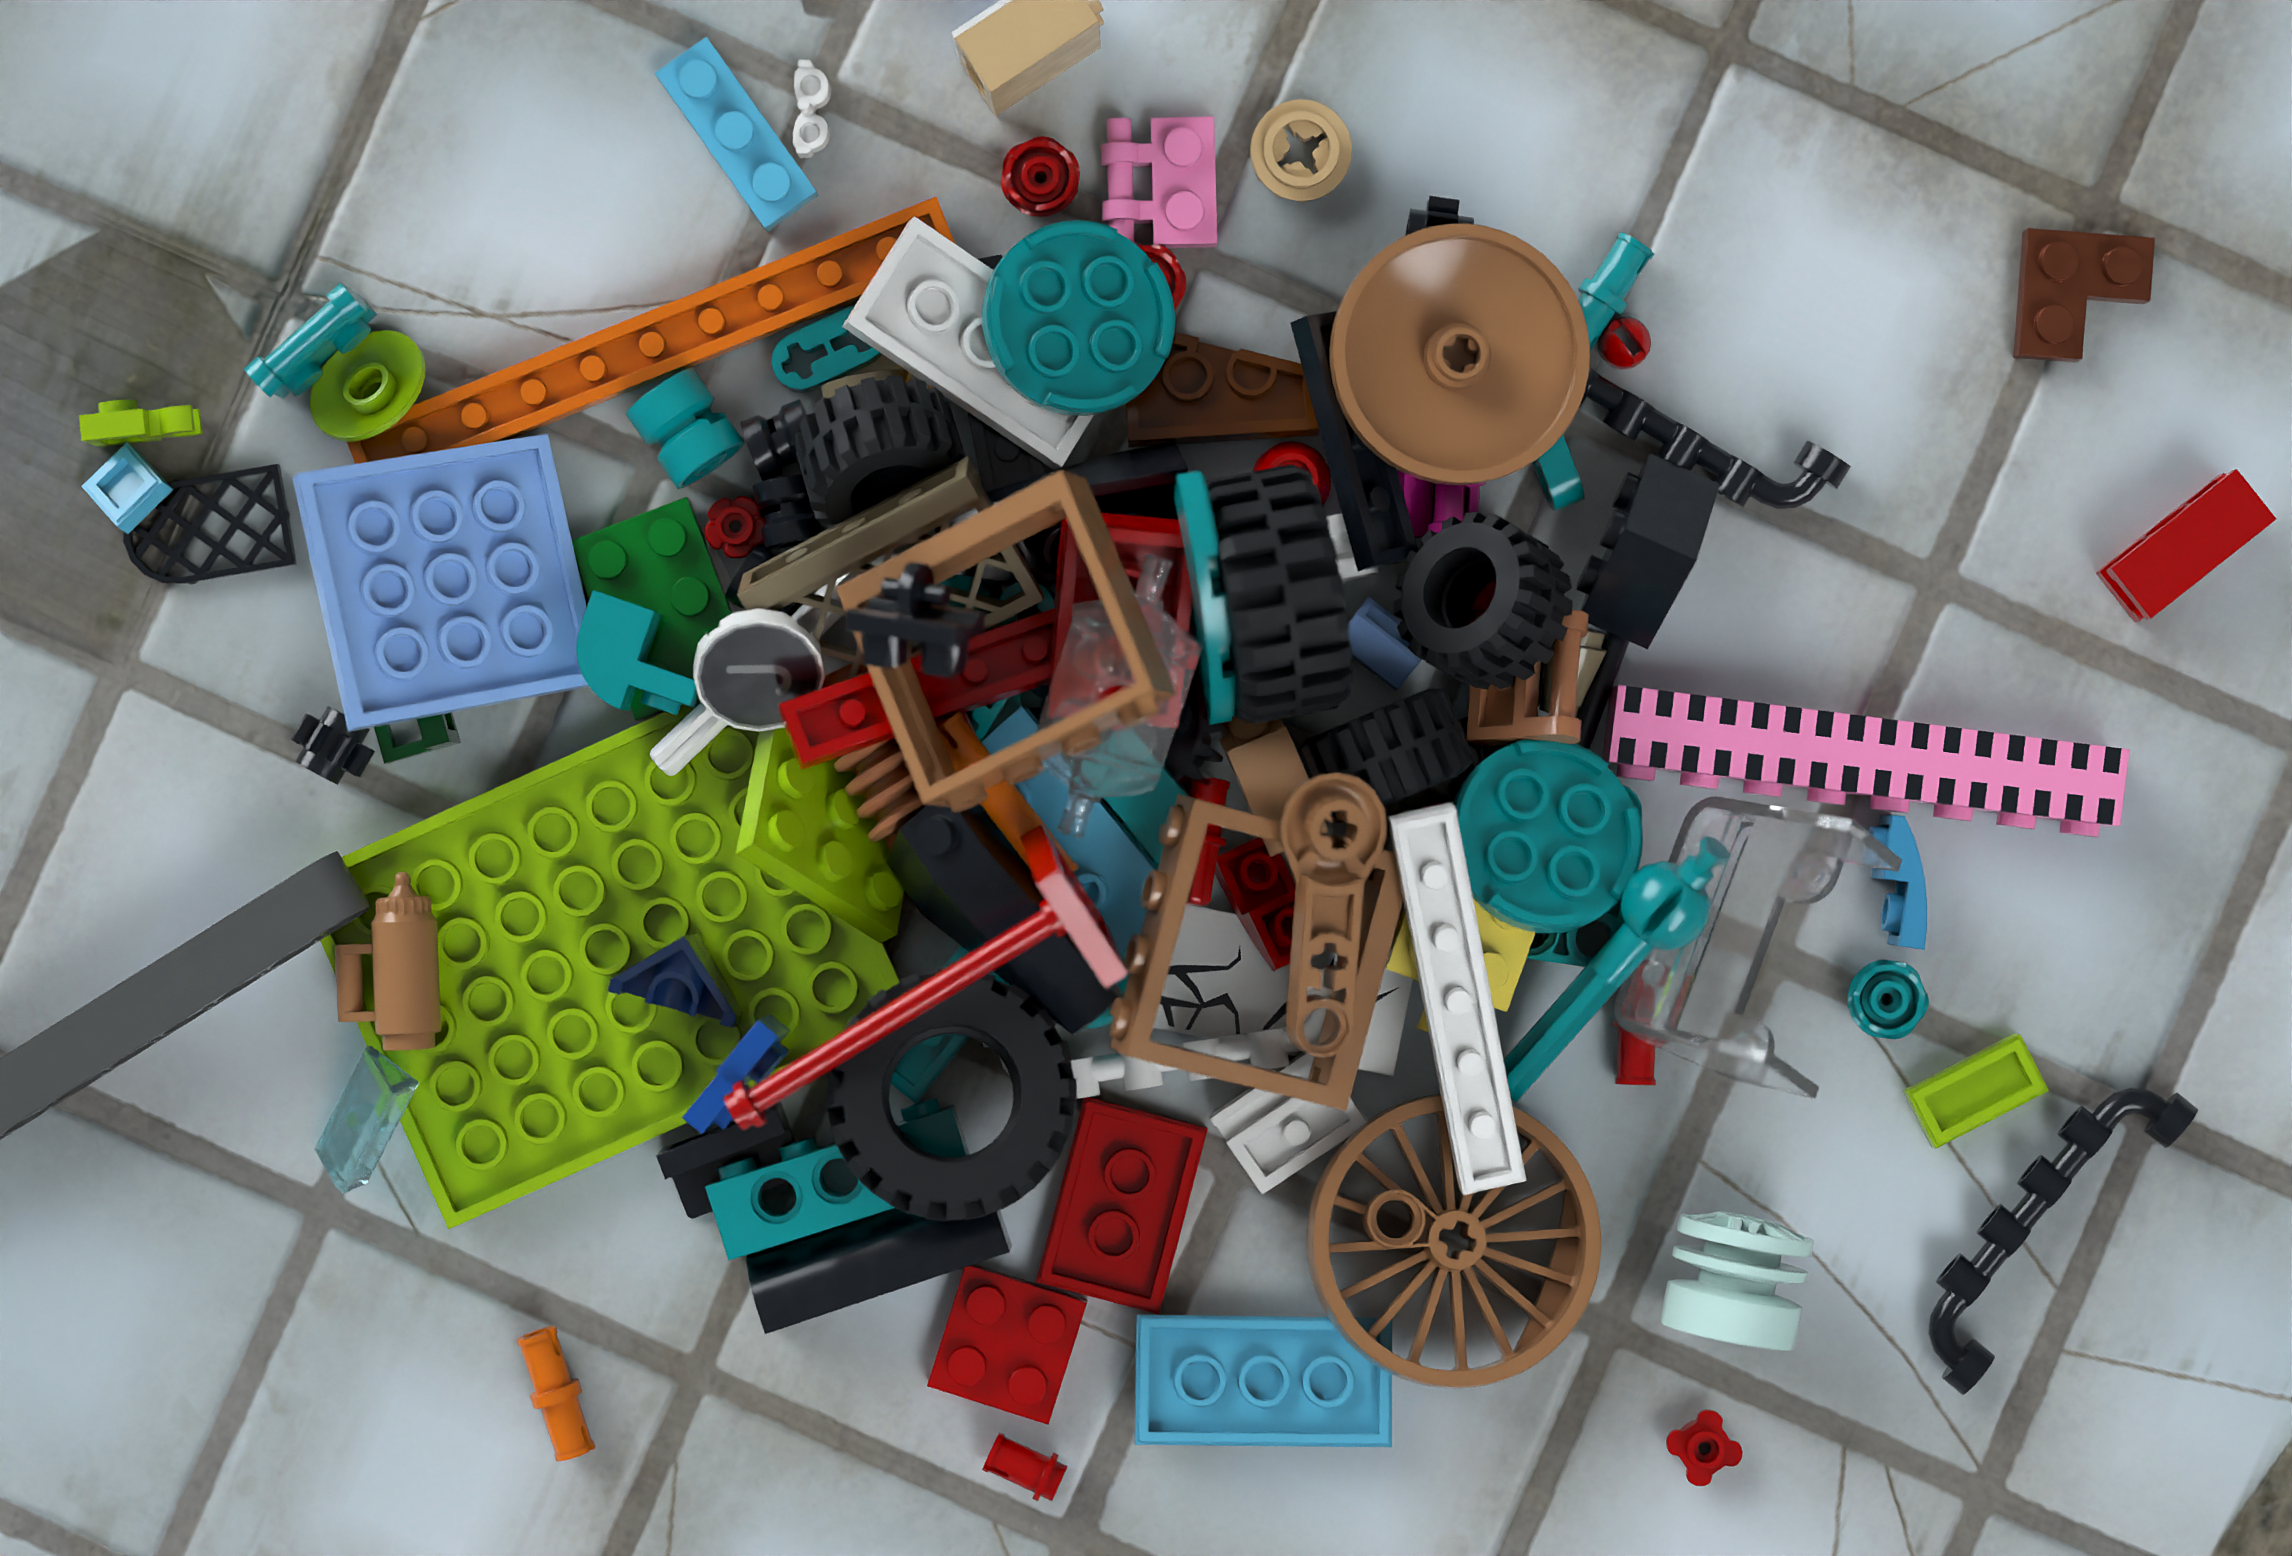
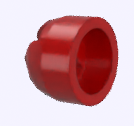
M1620 317L1611 321L1598 340V349L1602 359L1609 366L1619 370H1628L1638 366L1647 357L1651 348V337L1648 329L1639 320L1631 317ZM1620 326L1641 350L1636 355L1632 356L1626 345L1614 333Z

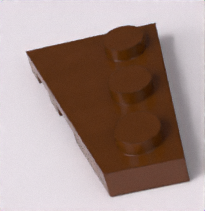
M1178 332L1174 335L1169 356L1165 359L1154 380L1137 397L1126 403L1128 448L1155 446L1176 442V444L1319 436V427L1301 363L1242 348L1235 351L1199 342L1198 337Z

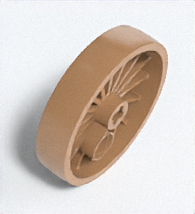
M1441 1094L1423 1096L1402 1102L1370 1118L1340 1145L1321 1174L1311 1201L1306 1234L1307 1258L1316 1294L1331 1323L1348 1344L1365 1359L1394 1376L1426 1386L1452 1389L1474 1388L1504 1381L1528 1370L1554 1351L1573 1330L1588 1305L1597 1280L1601 1259L1600 1219L1592 1189L1581 1166L1565 1144L1545 1125L1516 1107L1512 1106L1517 1133L1527 1141L1526 1146L1521 1150L1523 1165L1536 1150H1539L1554 1168L1559 1179L1556 1183L1480 1221L1478 1218L1505 1186L1488 1189L1469 1212L1468 1208L1473 1193L1463 1195L1461 1192L1455 1208L1451 1144ZM1426 1114H1434L1437 1117L1443 1208L1402 1128V1123L1408 1119ZM1387 1130L1392 1132L1429 1208L1414 1195L1401 1189L1363 1155V1150ZM1354 1162L1387 1190L1372 1197L1366 1205L1337 1196L1338 1189ZM1564 1190L1558 1229L1485 1232V1229ZM1390 1200L1403 1204L1410 1215V1224L1407 1231L1395 1239L1385 1236L1378 1228L1376 1220L1379 1208ZM1333 1205L1363 1215V1228L1371 1241L1329 1243V1226ZM1456 1223L1461 1225L1460 1236L1469 1240L1468 1248L1466 1250L1454 1251L1450 1258L1446 1256L1448 1245L1439 1241V1234L1441 1230H1453ZM1555 1239L1548 1268L1486 1247V1243ZM1421 1248L1420 1251L1339 1291L1331 1266L1330 1253ZM1483 1256L1544 1277L1535 1304L1533 1305L1486 1264L1481 1257ZM1426 1259L1425 1264L1371 1327L1365 1331L1354 1318L1344 1300ZM1472 1266L1529 1316L1514 1350ZM1436 1268L1408 1357L1406 1359L1401 1358L1376 1341V1337ZM1460 1272L1502 1354L1500 1360L1474 1368L1467 1366ZM1447 1273L1455 1366L1451 1370L1429 1368L1419 1363Z

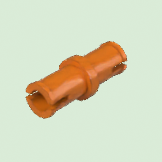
M549 1326L527 1333L523 1337L517 1338L516 1341L521 1348L535 1392L530 1394L533 1408L541 1409L555 1451L556 1461H565L586 1454L596 1446L594 1440L591 1439L577 1395L582 1393L579 1379L571 1378L557 1336L556 1326Z

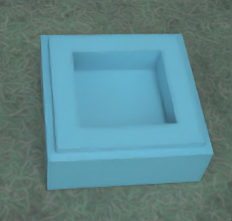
M128 442L81 486L110 520L127 534L173 490L140 451Z

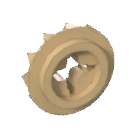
M1298 99L1281 103L1262 117L1252 136L1250 157L1258 181L1272 191L1277 198L1305 203L1329 195L1344 179L1351 162L1352 143L1346 125L1332 109L1319 102ZM1286 129L1289 130L1293 137L1297 136L1298 140L1302 143L1308 142L1311 139L1316 141L1323 136L1324 140L1318 143V147L1315 148L1311 156L1315 174L1311 172L1309 167L1305 168L1299 161L1291 165L1286 163L1279 167L1278 164L1283 162L1284 157L1290 151L1289 136L1285 132Z

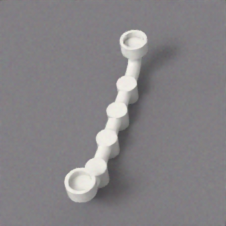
M1319 969L1322 973L1321 990L1309 986L1307 988V995L1318 994L1330 998L1332 990L1323 987L1325 969ZM1327 1008L1315 1009L1304 1022V1035L1310 1043H1318ZM1286 1027L1172 1044L1234 1061L1250 1059L1251 1065L1266 1069L1290 1066L1288 1053L1301 1051L1292 1044L1287 1035ZM1121 1053L1072 1059L1071 1061L1074 1079H1076L1077 1099L1100 1095L1098 1083L1100 1081L1123 1078L1125 1091L1161 1086L1163 1085L1161 1072L1179 1070L1128 1057ZM1000 1059L1003 1069L1008 1073L1005 1064ZM1187 1071L1188 1081L1212 1078Z

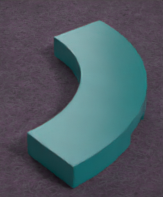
M1200 471L1179 474L1176 481L1175 504L1183 538L1193 601L1197 647L1196 667L1209 725L1232 721V716L1235 714V675L1233 670L1225 671V665L1230 664L1229 644H1232L1226 594L1224 591H1221L1219 585L1220 572L1217 554L1220 553L1205 477L1201 475Z

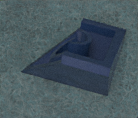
M699 933L681 937L613 977L607 990L618 995L628 993L646 998L645 1003L675 1009L695 1017L697 1013L721 1020V1025L732 1028L739 1025L743 1013Z

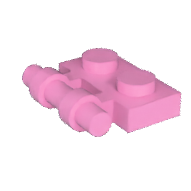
M1214 116L1151 118V143L1143 144L1132 142V120L1130 118L1107 119V143L1100 146L1101 165L1107 167L1108 200L1102 202V222L1118 229L1117 232L1125 236L1133 243H1135L1134 224L1153 223L1154 245H1161L1166 248L1217 247ZM1133 167H1152V200L1138 201L1133 199Z

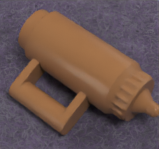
M399 872L395 876V886L387 898H377L376 916L371 922L372 943L335 945L338 1022L375 1021V1034L382 1035L383 1050L386 1051L435 1048V1032L441 1031L437 919L432 914L429 896H418L411 886L409 874ZM372 953L375 1010L364 1011L362 954Z

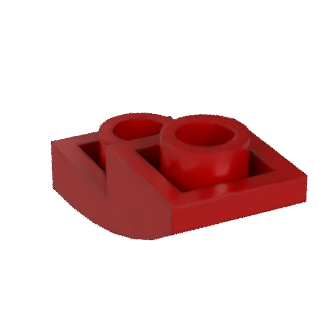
M1257 837L1217 856L1215 876L1247 934L1274 972L1290 964L1296 885L1281 854L1270 857L1262 838Z

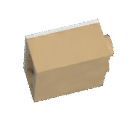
M1000 0L951 32L956 56L996 117L1100 49V26L1104 24L1100 12L1104 9L1099 0Z

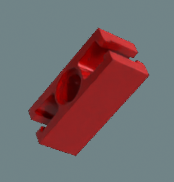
M2234 469L2228 474L2222 473L2215 477L2098 570L2096 574L2134 622H2139L2144 617L2146 620L2152 619L2277 518L2241 473Z

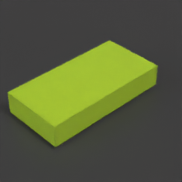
M2014 1033L1902 1091L1930 1146L1937 1149L2048 1092L2049 1089L2021 1035Z

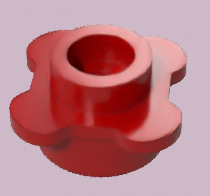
M1710 1409L1700 1411L1696 1420L1686 1423L1681 1429L1672 1430L1666 1439L1667 1450L1670 1454L1679 1456L1687 1468V1480L1695 1486L1708 1485L1714 1473L1725 1466H1736L1741 1461L1743 1455L1741 1445L1735 1440H1730L1723 1430L1721 1415ZM1700 1443H1709L1710 1450L1708 1453L1702 1454L1699 1452L1698 1447Z

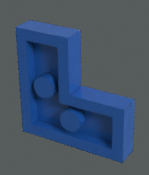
M772 1014L759 1019L716 1070L718 1072L716 1077L682 1118L701 1134L708 1131L714 1123L724 1130L733 1120L725 1104L724 1096L732 1092V1085L740 1080L747 1084L750 1079H753L758 1084L763 1079H766L789 1052V1049L781 1042L791 1030Z

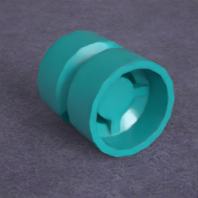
M693 368L679 372L657 385L637 400L626 413V416L647 445H659L661 449L657 460L677 489L687 487L705 477L733 457L745 444L724 412L713 413L710 408L715 398Z

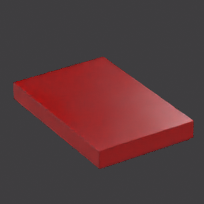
M1084 1097L1036 1282L1159 1314L1208 1127L1094 1097Z

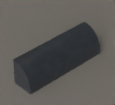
M893 1208L746 1255V1264L764 1333L768 1334L1009 1253L1012 1243L1000 1210L984 1217L969 1220L940 1221L926 1219L910 1213L907 1214L897 1208Z

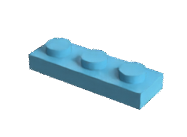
M707 37L655 72L661 84L767 232L819 196Z

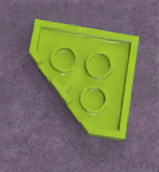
M785 727L759 732L736 854L877 942L882 943L898 934L904 888L887 864L891 851L885 838L877 842H870L868 838V833L878 824L876 818L859 819L856 811L867 800L866 796H848L845 787L856 776L854 771L837 773L834 764L840 757L801 770Z

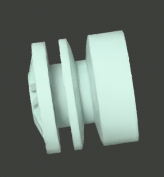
M1723 1211L1700 1215L1679 1214L1677 1230L1680 1233L1704 1239V1246L1675 1245L1673 1247L1672 1256L1686 1264L1698 1267L1699 1274L1698 1279L1667 1281L1660 1322L1667 1327L1719 1341L1773 1350L1795 1349L1802 1307L1789 1299L1775 1295L1776 1284L1807 1282L1809 1272L1780 1262L1782 1255L1811 1257L1814 1240L1796 1234L1778 1222Z

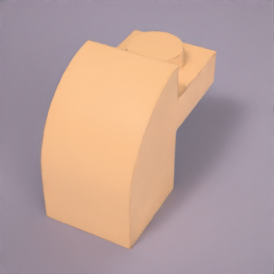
M1232 716V721L1218 723L1230 731L1229 736L1218 739L1239 783L1250 814L1280 821L1286 801L1298 786L1309 780L1286 726L1284 727L1281 719L1250 724L1235 716ZM1323 820L1321 833L1326 834L1329 830L1325 820ZM1261 837L1270 857L1284 852L1281 842Z

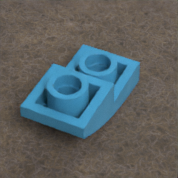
M1880 815L1879 827L1871 826L1867 835L1865 863L1873 865L1871 878L1896 882L1895 894L1887 893L1884 898L1881 912V930L1889 932L1888 945L1925 950L1927 896L1925 877L1916 841L1906 817Z

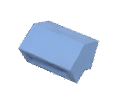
M1368 597L1349 621L1348 634L1352 657L1396 691L1422 659L1415 656L1408 649L1410 643L1400 637L1397 626L1401 621Z

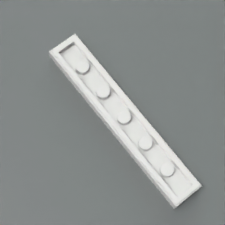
M1446 803L1387 816L1459 1189L1463 1195L1526 1181L1456 808L1452 803Z

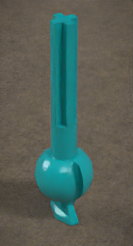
M1705 836L1699 843L1700 853L1697 856L1688 855L1680 865L1667 861L1645 865L1630 876L1622 893L1620 906L1625 923L1503 1059L1510 1098L1513 1101L1518 1102L1654 948L1665 951L1682 948L1701 936L1710 918L1711 901L1705 886L1714 877L1711 869L1714 866L1725 864L1731 858L1726 847L1714 837Z

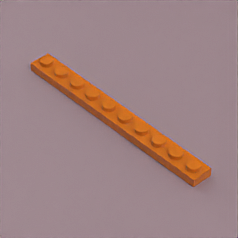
M933 197L415 404L397 423L384 432L368 439L347 442L355 464L510 440L858 301L905 226L914 216L955 244L938 199Z

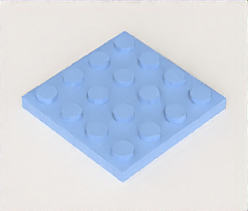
M548 434L301 472L292 478L348 732L589 687L580 671L576 652L577 636L587 607Z

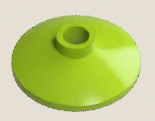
M391 330L370 332L358 346L345 354H341L339 350L336 351L322 367L323 374L320 379L313 384L310 394L312 418L326 435L339 441H360L389 429L409 411L422 389L426 372L422 351L410 337Z

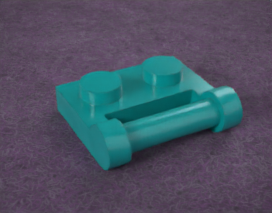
M340 282L326 295L330 300L265 359L257 356L244 368V371L269 397L275 394L284 399L289 393H292L293 396H299L320 379L323 374L320 366L336 351L339 350L341 354H345L358 346L368 336L371 329L367 324L378 314L359 294Z

